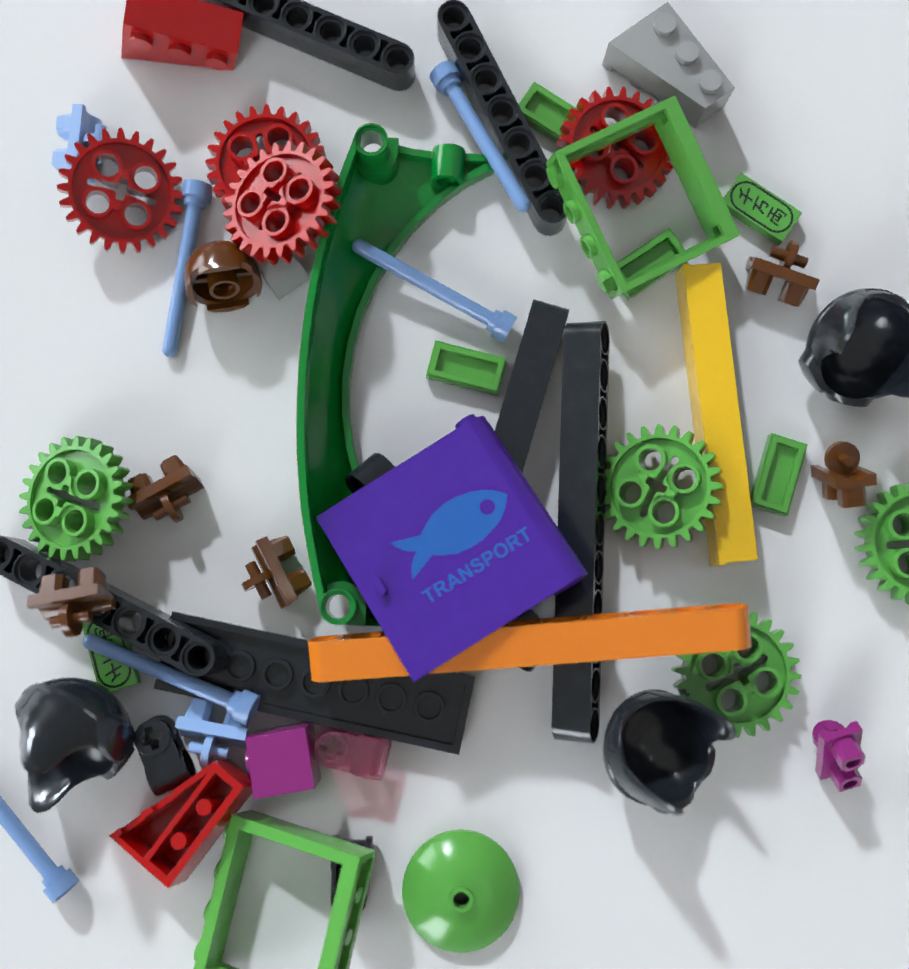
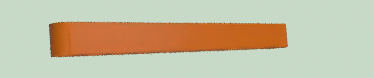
M725 603L514 620L429 674L744 650L752 647L748 605L743 603ZM384 631L328 635L308 640L311 679L314 682L410 676Z

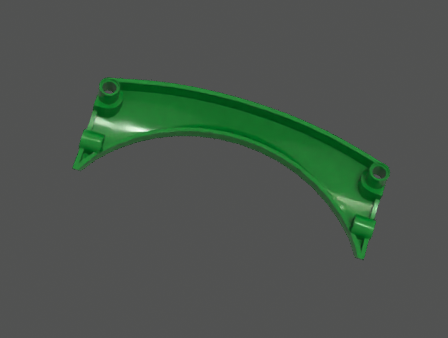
M374 123L364 124L355 132L339 175L340 179L336 183L342 189V194L334 198L341 204V208L331 211L330 214L337 222L336 224H325L324 229L329 236L327 238L319 237L305 305L298 365L296 442L302 521L320 614L325 621L334 625L380 626L316 519L318 515L352 495L346 485L345 478L359 466L351 425V377L355 349L365 314L377 286L387 271L356 254L352 249V244L355 240L362 239L395 257L414 232L441 206L467 187L495 173L484 154L466 153L463 147L450 143L436 145L433 151L400 146L399 138L388 137L385 129ZM369 144H378L381 146V148L375 152H367L364 150V148ZM337 595H342L349 601V612L343 618L333 616L329 609L330 601Z

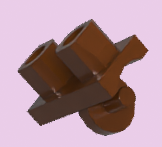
M793 240L787 244L785 249L772 246L769 256L780 260L779 265L758 257L753 258L749 256L745 266L750 269L745 289L766 296L771 281L775 277L785 281L777 300L795 307L800 306L809 289L816 290L820 279L790 269L792 265L804 269L809 259L797 254L799 242Z
M847 441L835 442L825 452L824 462L827 468L811 465V477L822 482L823 498L837 500L838 506L842 508L865 506V486L877 485V473L858 466L860 454L855 445Z
M173 455L162 461L160 465L165 477L153 482L147 473H140L128 480V483L133 484L128 498L134 500L132 504L128 505V508L134 509L143 520L153 516L158 521L169 515L175 523L180 522L184 519L180 508L191 503L190 495L205 488L201 479L177 455Z
M265 536L255 542L256 545L251 548L262 573L256 561L246 564L245 567L250 579L241 585L245 592L256 588L261 600L272 596L266 584L268 582L280 608L283 609L298 599L297 596L307 590L312 583L303 567L286 575L280 563L296 554L290 538L283 536L269 541L268 537Z
M97 567L80 569L76 587L69 588V579L64 575L51 574L42 576L39 593L28 595L27 607L29 609L37 608L43 618L49 621L52 629L60 627L63 634L70 638L81 634L83 623L93 621V613L116 609V597L107 590L106 575Z

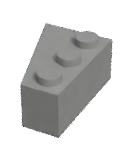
M668 2L608 43L602 63L608 70L612 71L615 69L630 79V85L640 90V88H643L659 99L658 103L675 95L688 124L694 128L721 111L735 89Z

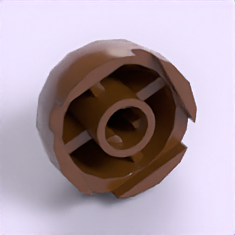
M219 240L201 245L192 252L185 264L184 285L187 298L196 307L197 302L205 304L207 311L231 312L249 305L248 298L253 296L255 292L258 297L262 290L261 274L254 258H250L239 249L240 246L230 241Z

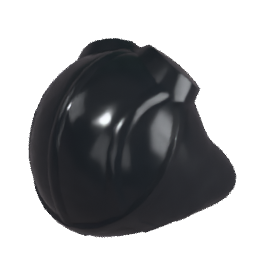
M878 288L853 290L830 302L814 321L807 337L806 348L798 360L801 371L808 382L818 392L825 393L826 397L830 400L854 407H867L873 399L890 395L909 398V303L895 293Z
M64 677L36 683L27 687L14 705L20 727L21 764L28 772L29 805L36 813L50 810L73 787L97 776H102L107 780L113 778L124 767L135 751L133 746L135 732L127 711L113 693L97 682L82 678Z
M643 690L624 700L612 714L603 742L605 768L613 785L625 797L637 803L648 805L658 813L682 815L685 813L682 809L692 802L697 788L712 771L715 761V748L712 743L717 740H732L735 738L737 731L734 724L726 717L694 700L664 690Z

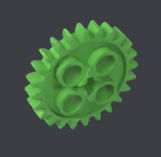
M657 424L654 435H651L650 431L645 426H642L641 438L639 439L628 432L627 440L629 444L626 447L615 442L614 445L619 454L616 457L607 455L606 459L612 465L610 469H606L607 496L605 497V505H610L611 508L605 513V518L618 519L612 529L619 532L628 528L625 534L627 541L634 540L639 534V546L647 547L651 538H653L656 549L663 548L665 539H668L673 548H677L679 544L678 536L681 535L688 542H692L691 530L693 528L705 533L706 529L701 520L704 517L711 520L716 519V516L709 511L710 505H722V501L714 497L713 492L724 489L723 484L713 482V478L723 473L722 469L719 467H709L717 458L714 453L702 455L707 444L701 440L692 446L694 434L688 431L680 438V429L675 425L666 435L665 429L661 424ZM652 452H660L661 464L654 470H647L644 462L647 455ZM678 457V463L667 474L672 459ZM685 470L694 471L696 480L693 486L688 489H680L677 485L680 473ZM655 480L658 482L663 481V484L667 486L664 494L662 492L656 493V489L652 487ZM639 484L642 489L641 498L637 502L629 504L625 493L630 486ZM652 499L647 515L642 517L641 511ZM665 503H672L675 507L674 518L668 523H661L658 518L659 508Z
M75 435L74 439L63 437L61 445L49 444L50 454L38 453L41 462L39 466L29 465L34 475L32 479L24 478L22 481L29 489L28 492L19 494V498L27 500V505L22 507L19 513L28 515L29 518L23 523L22 528L33 529L28 540L39 542L38 551L48 552V557L64 561L90 560L91 554H103L102 545H114L111 536L112 532L123 534L124 531L118 523L120 519H130V515L123 511L124 505L132 504L134 501L131 498L125 497V492L130 490L133 484L123 481V478L128 475L130 470L119 466L123 457L113 454L114 447L102 444V441L89 437L85 438ZM52 488L68 492L70 495L99 503L100 509L52 493Z
M907 482L904 487L901 484L891 486L890 493L884 491L876 494L879 503L870 502L865 505L872 515L859 516L858 520L866 525V529L855 531L854 535L863 538L864 544L854 547V550L865 552L866 558L862 559L858 564L859 566H871L872 570L866 576L867 580L881 579L877 587L879 592L888 591L892 588L890 599L901 600L905 596V602L909 604V548L888 549L886 546L888 542L909 540V482ZM895 517L902 523L900 534H897L892 526ZM900 555H903L907 560V569L904 573L898 566Z
M749 612L752 647H750V651L746 656L741 657L737 651L675 655L683 660L682 665L672 667L671 669L673 672L682 674V679L673 684V687L677 689H685L686 693L681 697L694 700L730 720L737 731L735 738H739L742 727L747 735L755 736L756 724L761 729L769 731L770 724L768 718L770 717L782 722L783 717L778 709L780 707L792 709V704L786 699L787 694L799 695L800 692L790 686L791 680L802 678L801 674L791 672L790 666L800 662L799 658L787 656V652L794 647V644L779 642L785 632L783 629H775L769 632L772 620L763 619L757 625L758 615L755 612ZM708 654H713L717 660V668L712 674L707 675L703 671L702 661ZM761 655L766 657V660L759 665H753L739 671V680L726 678L715 685L712 690L707 691V684L732 675L734 673L733 665L747 667L759 659ZM765 671L769 677V684L766 689L759 692L755 685V679L760 672ZM732 689L736 696L735 703L731 708L724 709L721 704V696L726 690Z

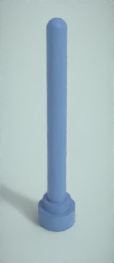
M451 60L439 63L429 75L432 84L437 92L443 93L444 96H449L519 212H527L531 206L530 201L461 89L460 71Z
M185 179L181 195H185L184 205L187 206L162 347V352L166 357H174L178 351L187 299L184 285L185 264L196 247L201 212L206 209L207 204L211 203L213 193L212 185L195 179Z
M357 239L352 244V249L356 254L487 325L486 330L491 332L490 336L502 343L517 319V316L506 310L503 313L497 309L495 312H492L362 239Z
M88 634L83 638V646L86 649L227 708L226 712L232 715V720L244 725H249L258 709L261 696L245 689L243 692L236 690L232 693L97 635Z
M0 796V824L43 876L42 884L46 887L43 892L52 903H55L80 881L70 868L66 870L62 865L57 867Z

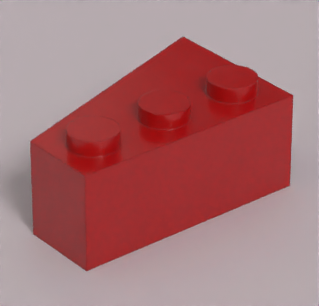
M126 0L121 58L233 71L238 56L244 13L200 0Z
M232 760L214 761L175 788L171 794L141 812V815L109 836L164 886L171 888L187 881L225 830L231 815L237 813L252 794V783L247 773Z

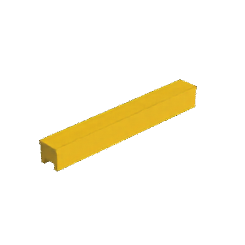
M721 262L689 265L687 263L683 264L678 270L675 280L695 444L701 440L707 444L702 455L707 453H714L717 458L709 467H719L722 469L723 473L713 478V482L724 485L723 490L713 492V496L722 501V505H710L709 511L716 516V519L711 520L704 517L710 566L726 565L725 563L758 560Z

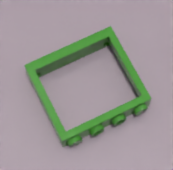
M675 95L555 151L546 162L548 180L553 188H558L564 200V213L570 223H575L581 236V249L587 258L592 259L598 271L596 273L597 282L602 291L609 294L611 300L740 235ZM654 125L707 240L624 280L570 164Z
M254 810L232 814L224 830L225 843L221 859L214 870L215 884L212 896L204 910L205 924L201 940L194 951V969H239L223 963L222 958L253 834L342 864L318 969H349L376 850Z

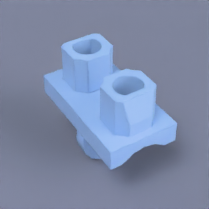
M73 104L72 114L57 116V133L62 139L68 140L67 149H56L53 151L52 166L57 170L60 168L71 169L64 156L69 154L78 157L74 148L75 142L87 148L89 146L87 134L90 133L97 141H101L102 129L106 128L107 130V127L102 125V121L99 118L92 116L86 111L85 105ZM100 160L97 164H102L103 160ZM88 179L87 183H95V180Z
M193 698L185 717L178 715L175 728L180 729L181 736L204 740V743L191 740L188 747V752L201 754V767L211 764L214 757L228 759L230 748L218 746L217 743L246 749L245 737L250 735L249 725L232 720V715L227 712L223 724L210 722L215 707L214 704L207 700Z

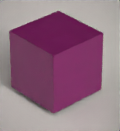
M302 722L256 730L245 737L246 770L248 778L252 783L254 799L315 789L322 779L313 723Z

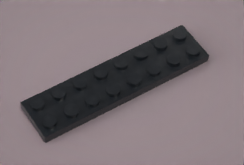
M176 611L171 614L172 617L219 640L227 649L228 660L222 671L216 674L194 677L232 693L236 690L243 692L246 689L260 695L261 699L257 709L259 712L457 755L460 753L475 676L459 672L427 674L416 682H413L410 676L314 682L311 679L308 640ZM169 630L165 643L171 650L175 645L176 636L172 630ZM203 647L198 657L200 664L205 668L210 662V653L207 648ZM160 660L161 663L166 664V665H168V666H170V667H173V668H175V669H177V670H180V669H178V668H176V667H174V666H172V665H170V664L164 662L163 660ZM157 678L155 680L154 689L204 699Z

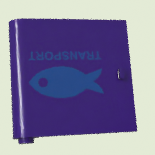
M474 414L464 417L455 425L456 429L316 517L413 682L429 674L548 597L560 594L588 575L485 416L476 417Z

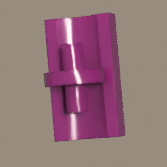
M823 720L814 726L812 732V740L817 747L815 771L820 780L831 777L839 792L859 787L862 783V776L857 768L865 763V754L860 748L863 733L858 721L850 722L845 728L836 721Z

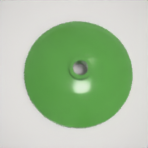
M450 830L433 836L413 854L403 878L402 900L409 922L425 941L444 951L468 953L491 945L508 929L515 917L519 903V881L511 858L496 841L476 831ZM459 892H464L469 897L468 901L464 904L456 903L453 898Z

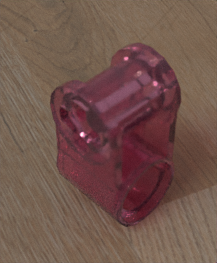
M328 727L320 733L314 745V755L316 760L324 767L349 772L366 779L383 780L393 740ZM331 738L338 739V747L343 748V750L338 749L335 755L328 754V747L323 745L328 744Z

